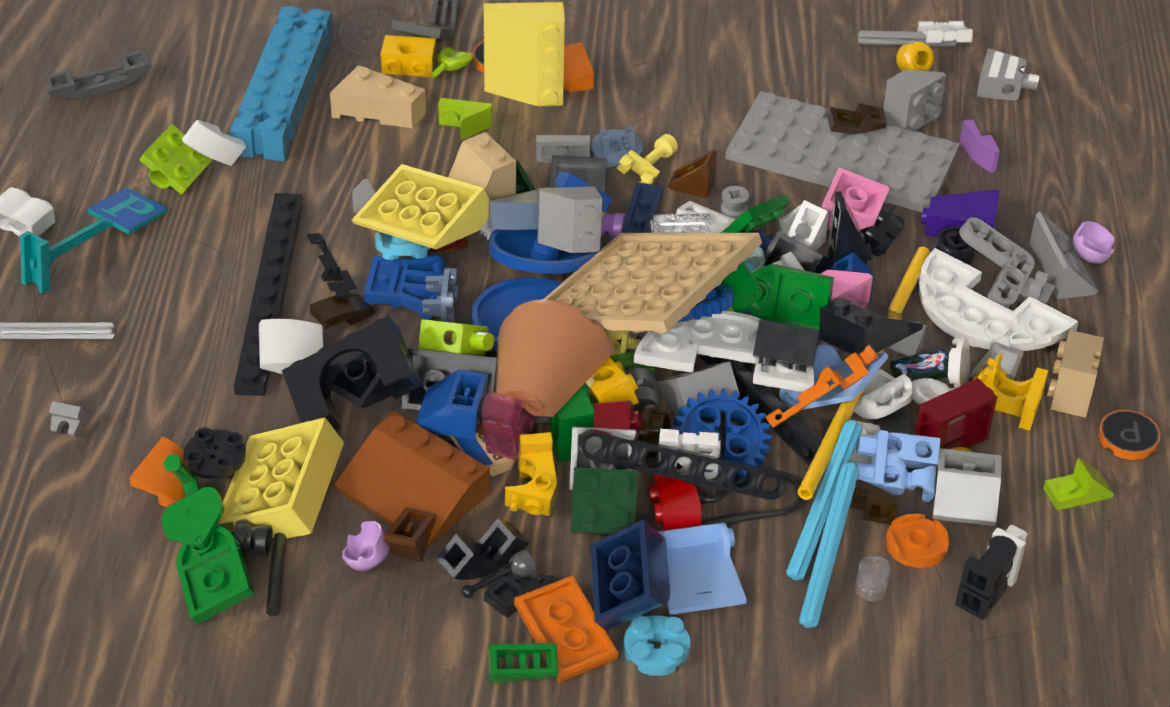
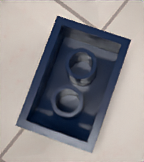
M645 519L590 545L595 623L600 627L610 630L668 603L670 599V582L666 539Z

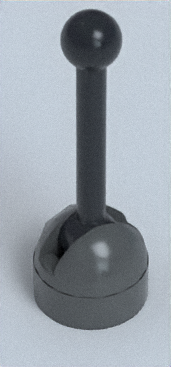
M526 549L515 553L510 558L507 569L473 586L465 585L461 589L462 596L471 598L475 591L511 573L520 575L521 578L535 573L536 567L531 555Z

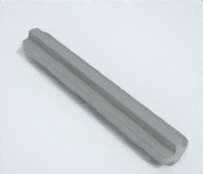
M860 30L857 37L859 45L902 46L908 42H923L929 47L954 48L957 44L956 39L954 41H944L942 39V43H927L926 35L922 32Z
M0 322L1 340H112L115 337V325L113 322Z

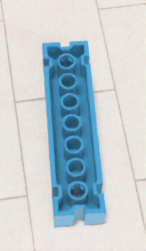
M294 6L281 7L277 17L278 24L273 26L239 107V118L235 117L230 129V136L242 139L246 145V148L240 155L241 157L254 158L255 154H262L264 159L285 161L290 149L289 141L292 142L326 56V48H329L333 38L331 11L312 9L305 13L302 12V8Z

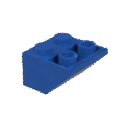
M458 369L427 388L415 423L432 434L475 440L477 428L486 405L488 374Z

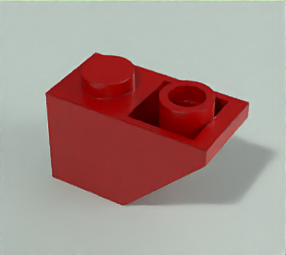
M653 474L654 485H649L650 503L653 504L655 522H661L663 531L702 526L701 503L696 486L682 480Z

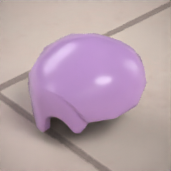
M1086 221L1075 232L1072 243L1076 254L1088 263L1101 264L1108 260L1114 252L1112 244L1115 238L1102 225Z
M365 521L361 524V532L358 535H348L347 547L343 550V560L346 565L356 571L364 572L374 569L385 561L389 555L390 547L384 541L386 532L381 524L376 521Z

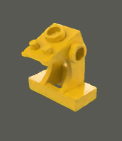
M999 353L995 359L989 357L986 361V364L989 366L984 369L980 368L973 380L979 378L987 387L993 390L997 396L995 410L1021 417L1019 428L1030 431L1044 392L1049 370L1037 367L1033 378L1023 382L1014 381L1007 378L1006 372L1001 369L1002 353Z
M551 432L520 435L519 478H532V481L521 486L505 487V506L510 507V510L513 512L520 509L531 515L541 514L550 516L557 492Z

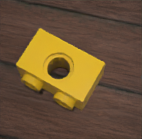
M385 35L381 50L382 74L432 77L431 73L434 71L436 63V38Z
M610 357L585 382L589 387L590 401L592 403L628 400L633 405L639 403L634 392L638 390L634 378L630 373L626 375L619 361L614 362Z

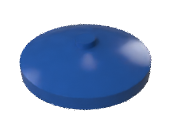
M495 229L489 237V253L496 261L508 267L526 272L543 274L576 272L598 253H570L539 244L537 241L538 229ZM600 239V250H601V249H602V241H601V239Z
M535 277L516 278L497 283L483 291L475 300L472 307V325L487 326L488 333L494 336L492 349L498 351L499 330L505 317L512 313L514 308L525 302L543 300L562 283Z

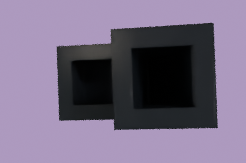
M497 518L478 542L455 534L436 558L454 579L472 580L489 575L504 567L515 553L525 549L530 543L512 523Z

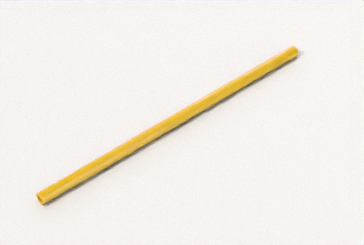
M919 247L888 307L889 310L902 314L921 275L923 263L930 254L928 248ZM865 388L854 400L840 404L797 491L802 499L809 500L813 497L830 462L844 423L850 421Z

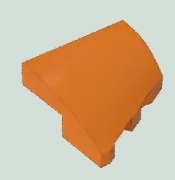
M583 42L564 46L563 88L568 92L594 88V71Z
M162 436L129 479L132 487L157 495L159 505L168 507L186 496L179 479L172 472L165 470L164 460L168 455L176 454L181 458L185 466L186 464L183 458L184 449Z

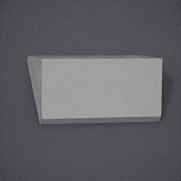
M1039 211L1035 215L1029 244L1042 271L1049 274L1048 283L1055 285L1054 295L1056 299L1097 294L1099 291L1086 265L1073 248L1071 236Z

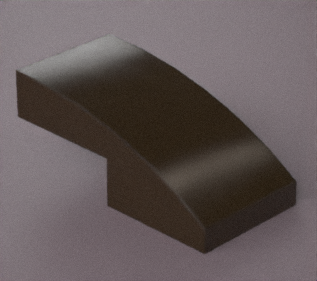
M858 103L855 111L830 107L827 113L831 132L863 133L880 130L887 126L883 107Z
M351 294V298L336 299V296H332L309 305L310 314L325 329L344 320L352 326L375 314V310L368 303L364 302V299L359 294Z
M857 479L850 508L864 510L863 520L891 525V522L896 517L898 499L872 484Z

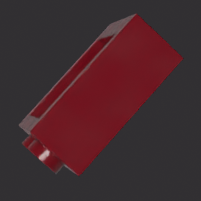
M977 378L920 404L915 435L940 438L939 448L952 449L954 447L968 449L989 438L997 396L991 388L987 387ZM965 415V418L948 425V422Z

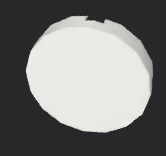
M956 337L952 340V344L956 345V348H951L949 352L948 380L950 384H954V388H950V391L969 382L970 346L967 337Z

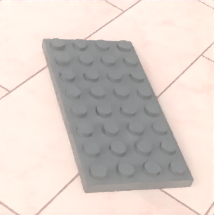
M760 91L726 149L725 159L827 187L831 186L838 168H842L889 186L890 188L884 202L923 213V207L929 208L931 197L939 195L959 152L960 143L888 124L886 128L871 132H831L827 118L829 109Z

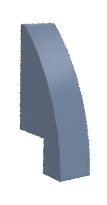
M539 189L489 201V228L499 230L538 229Z

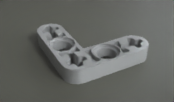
M975 217L969 218L960 228L961 238L1002 267L987 298L1009 309L1017 300L1033 270L1034 259L1027 251L984 221ZM992 243L998 245L1002 252L996 250ZM1018 263L1021 264L1020 269L1016 267ZM1006 276L1011 277L1016 282V285L1008 281ZM1002 291L1006 293L1004 298L1001 297Z

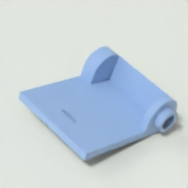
M823 344L818 345L813 366L814 385L821 371L828 366L832 371L837 370L843 379L854 373L848 364L840 359L834 348ZM887 353L877 354V359L868 365H864L869 372L868 375L845 390L838 385L802 410L854 400L887 360ZM832 379L830 382H826L829 384V388L832 384H836ZM781 388L779 390V398L785 406L791 408L800 402L797 396L803 392Z
M723 522L659 532L666 539L670 582V599L666 605L670 615L746 604V596L730 557V547L735 546L732 528H727Z

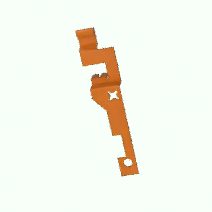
M868 345L862 353H853L844 359L854 372L845 379L837 370L832 371L829 366L821 371L816 384L797 396L800 400L798 404L784 413L778 408L766 416V420L774 428L792 415H796L797 412L800 413V410L838 385L845 390L869 374L864 365H868L877 359V353ZM832 379L836 384H832L829 388V384L826 382H830ZM777 414L782 415V418L780 420L775 419V416Z

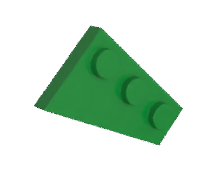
M783 194L752 207L740 215L721 233H750L757 227L762 228L770 221L773 223L785 214L783 209L791 202Z

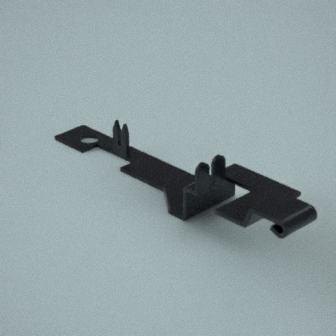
M320 233L307 234L311 244H318L324 254L318 255L325 268L321 275L322 281L343 280V282L327 283L331 292L335 291L336 299L351 298L349 290L357 289L349 272L347 270L340 271V267L335 262L325 239L323 240Z

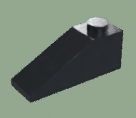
M837 191L835 192L827 257L836 262L854 252L867 265V260H871L872 257L871 245L866 244L863 232L842 192Z

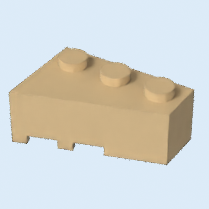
M359 65L330 92L332 118L340 119L341 115L356 117V121L364 122L365 118L380 120V124L413 128L426 115L425 89Z
M1069 330L1067 340H1060L1057 357L1062 358V361L1056 359L1052 377L1058 379H1051L1047 395L1053 398L1050 410L1086 418L1097 377V368L1104 341L1103 337Z

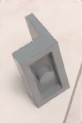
M536 135V163H552V155L590 157V135Z

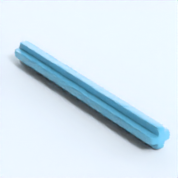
M846 421L840 433L786 571L787 576L791 577L794 581L803 580L807 573L826 523L841 465L850 462L862 431V426L857 424V421Z
M853 462L841 465L800 613L799 623L808 629L818 626L859 475V467L855 466Z

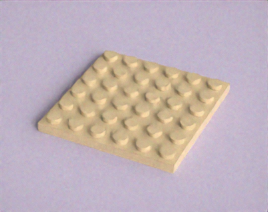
M620 233L544 299L561 301L583 310V316L591 322L596 320L604 330L609 332L626 330L633 333L643 331H655L658 334L667 333L674 328V325L681 318L687 316L696 304L703 301L710 291L719 286L725 277L734 272L740 263L750 257L753 251L762 244L759 233Z

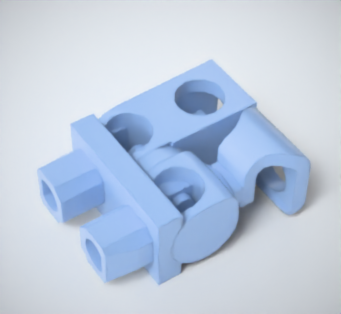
M879 430L876 436L860 435L856 444V454L870 456L871 465L857 463L855 465L859 467L857 479L872 484L892 496L903 494L905 488L914 491L916 487H921L923 489L922 500L930 502L935 496L940 438L888 433V431ZM906 467H907V468H913V469H919V470H913V471L910 473V472H908V471L906 470Z

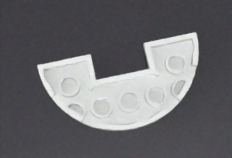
M936 248L923 263L919 279V297L925 312L939 328L952 337H967L970 346L989 350L995 342L1019 351H1030L1058 343L1060 340L1067 338L1069 330H1077V320L1030 296L1014 311H1011L971 290L981 281L982 272Z
M721 311L722 314H712V317L703 316L700 320L693 318L687 322H677L671 331L663 334L649 331L641 339L634 354V363L693 373L697 354L754 363L756 365L753 384L797 392H804L814 386V370L812 368H807L806 373L789 370V364L777 362L776 367L758 364L759 358L753 357L760 318L737 312Z

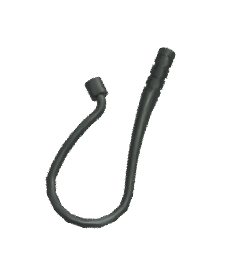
M774 470L784 479L791 482L798 491L801 484L795 477L788 473ZM749 475L735 481L734 484L742 486L748 481ZM697 490L701 505L718 502L731 492L722 490L717 495L709 497L707 493ZM797 493L795 502L787 508L735 514L701 521L702 525L724 522L727 526L753 519L782 516L796 510L803 499Z

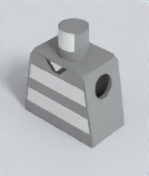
M988 48L980 74L976 97L1016 101L1019 99L1021 88L1037 90L1039 75L1025 73L1027 64L1025 59Z

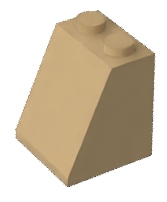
M484 132L462 141L448 178L484 188L490 201L516 195V160L490 135Z

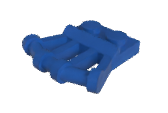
M433 255L420 259L398 258L387 260L381 256H373L364 291V302L393 305V309L403 306L416 311L424 319H430L432 315L422 313V300L416 297L437 299V296H440V293L426 290L425 278L427 276L444 275V268L446 266L444 258L440 255Z

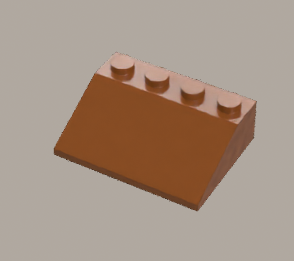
M394 411L373 429L335 482L334 489L391 525L405 507L436 514L427 548H430L490 494V468Z

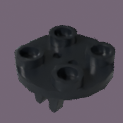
M203 427L196 430L194 437L185 446L183 458L186 467L196 476L205 479H220L223 477L232 479L234 472L239 470L245 462L246 447L242 435L238 432L221 429L211 430L210 428Z

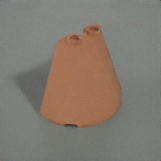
M533 300L514 308L512 313L505 317L498 335L495 414L516 415L517 409L525 408L533 416L553 417L612 355L614 351L613 345L603 327L596 320L591 322L583 316V310L561 301Z

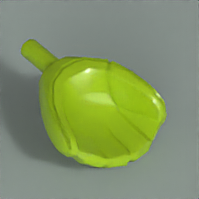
M445 47L437 56L439 66L431 73V76L436 79L444 70L454 71L464 68L474 58V54L453 51L451 47Z

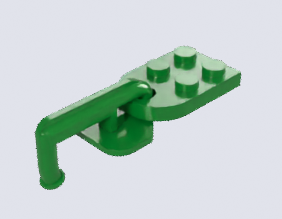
M742 262L734 272H731L722 280L720 285L726 284V287H731L733 291L734 304L732 308L734 312L740 313L748 308L755 317L762 320L820 331V308L831 303L834 277L778 264L764 265L751 273L746 264Z
M171 454L165 458L164 468L166 471L172 472L183 485L186 497L168 506L162 515L161 521L165 536L170 541L182 543L177 554L176 567L190 618L196 624H199L251 597L255 593L238 540L226 528L216 526L224 512L219 492L213 487L200 489L197 478L183 464L181 458L176 454Z

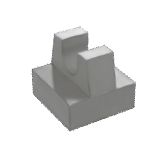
M1037 271L1035 279L1028 277L1019 294L1018 302L1023 303L1030 296L1048 305L1055 289V285L1047 283L1049 274Z
M52 401L49 413L52 415L50 430L60 434L62 427L65 424H69L68 434L71 437L77 438L83 425H88L91 414L82 407Z

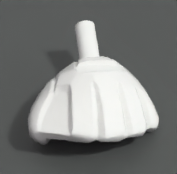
M923 378L912 381V399L918 405L950 391L947 384L934 379Z

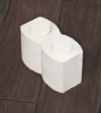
M12 187L0 195L1 229L13 231L19 237L27 231L40 236L55 223L54 210L48 201L35 197L31 198L26 191Z

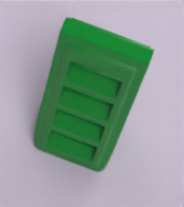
M557 643L489 644V683H509L558 677ZM546 653L547 668H540V654ZM526 655H532L533 668L527 669ZM519 656V669H513V657ZM499 658H505V669H499Z

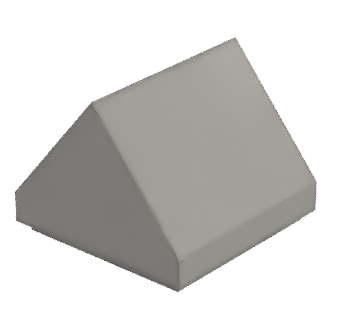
M363 179L352 191L354 213H358L376 193L368 179Z

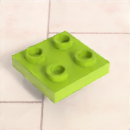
M171 124L145 151L139 161L150 169L149 178L155 186L162 189H167L171 186L182 195L210 165L213 159L185 144L182 140L185 134Z

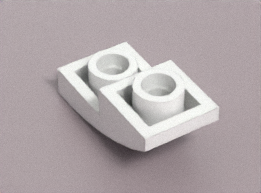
M196 120L182 138L185 144L196 151L230 166L234 164L246 148L242 139L222 134L218 126Z

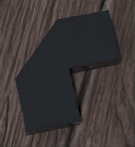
M506 575L484 593V601L508 618L517 611L514 605L516 597L559 581V579L553 575H539V578H520V575Z

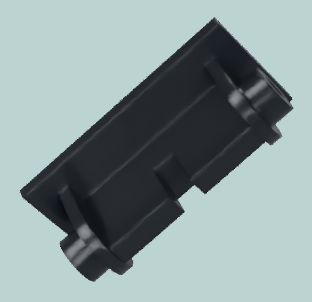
M896 205L888 213L882 210L876 219V228L871 226L864 234L866 244L871 245L872 254L875 256L884 255L893 240L904 228L903 218L892 213L897 207Z

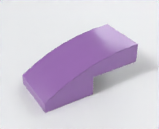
M974 120L963 121L960 135L962 147L982 168L990 173L996 172L1000 151L992 135L981 136Z

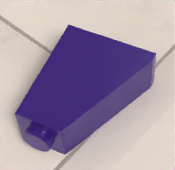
M999 190L931 197L929 208L923 207L921 223L926 224L924 235L938 237L941 230L952 226L962 227L972 217L978 218L994 228Z

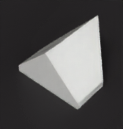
M804 200L801 205L779 219L780 231L817 251L826 242L829 212Z

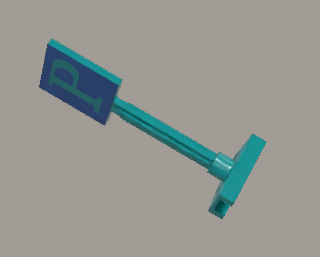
M126 187L88 208V214L100 220L49 247L48 241L29 231L21 234V283L25 285L30 282L36 283L38 285V292L41 294L49 291L50 264L55 262L57 257L110 227H115L127 234H131L166 214L167 208Z

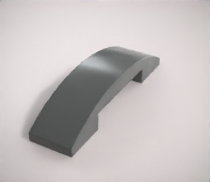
M146 49L121 55L122 64L80 76L72 77L70 70L44 76L50 96L61 98H85L120 89L139 79L152 68Z

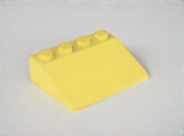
M563 2L484 3L485 92L535 106H563L565 35Z
M401 164L355 215L352 221L354 224L433 249H439L479 231L489 219L490 200L485 189L482 187Z
M321 418L249 436L245 446V462L234 473L223 500L224 512L216 526H221L230 532H235L237 523L240 521L249 522L255 527L261 524L272 525L273 538L277 533L285 534L286 539L311 534L344 445L343 440L328 420Z

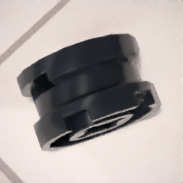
M952 226L941 230L938 234L936 249L970 265L974 260L975 249L961 238L959 232L961 227Z

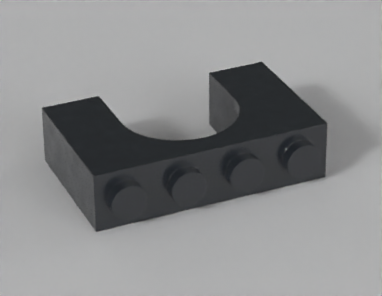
M389 315L375 320L371 325L357 332L348 334L345 338L330 346L322 347L318 352L302 360H297L291 366L282 370L301 423L326 418L334 430L341 427L331 400V389L337 376L345 368L355 363L370 362L376 364L384 386L395 399L422 386L401 331Z

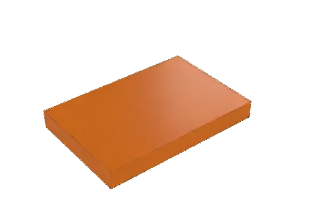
M573 575L514 599V605L536 643H557L558 677H556L558 683L618 659L619 652L606 630L595 623L594 610Z

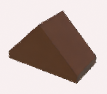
M712 150L675 170L668 184L669 189L707 199L715 184L717 152Z
M405 507L384 537L385 543L390 547L391 554L422 562L436 514Z

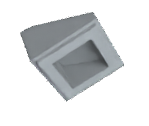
M923 324L922 330L889 346V348L914 358L923 347L927 325Z

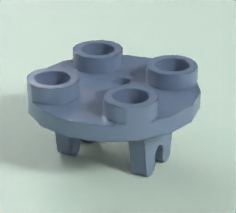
M632 125L626 126V131L621 129L607 131L606 129H600V133L594 136L591 141V154L593 157L607 158V169L619 166L621 164L619 163L620 159L628 154L630 150H633L639 156L643 154V142L632 132Z
M445 268L443 276H427L425 278L426 290L440 293V296H437V299L422 300L423 314L441 317L443 322L455 323L456 309L453 308L454 302H458L459 296L457 268Z

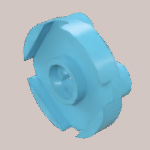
M379 231L375 234V248L382 252V257L387 260H395L399 256H411L418 259L427 257V251L431 249L430 247L392 235H380Z
M661 615L638 616L631 621V626L625 632L624 655L629 663L631 660L638 666V670L644 674L652 676L668 675L675 672L676 667L681 665L682 662L684 665L688 660L690 637L684 628L683 621L678 617ZM661 642L663 644H661L660 649H655L654 645L650 643Z

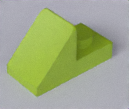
M440 98L438 103L439 125L460 127L461 140L492 127V103Z
M1081 458L1077 459L1073 474L1045 480L1043 488L1057 511L1113 498L1114 495L1100 471Z

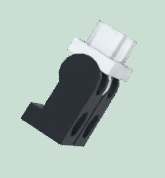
M1010 525L1006 531L997 527L988 543L987 551L979 560L973 556L968 558L964 563L960 580L961 584L959 585L955 602L956 606L982 620L985 619L1006 592L1007 586L1012 587L1017 580L1028 535L1026 531L1014 525Z

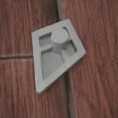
M995 342L971 371L969 378H974L980 368L984 369L989 366L986 364L989 357L995 359L999 353H1002L1001 369L1006 372L1007 378L1014 380L1024 352Z

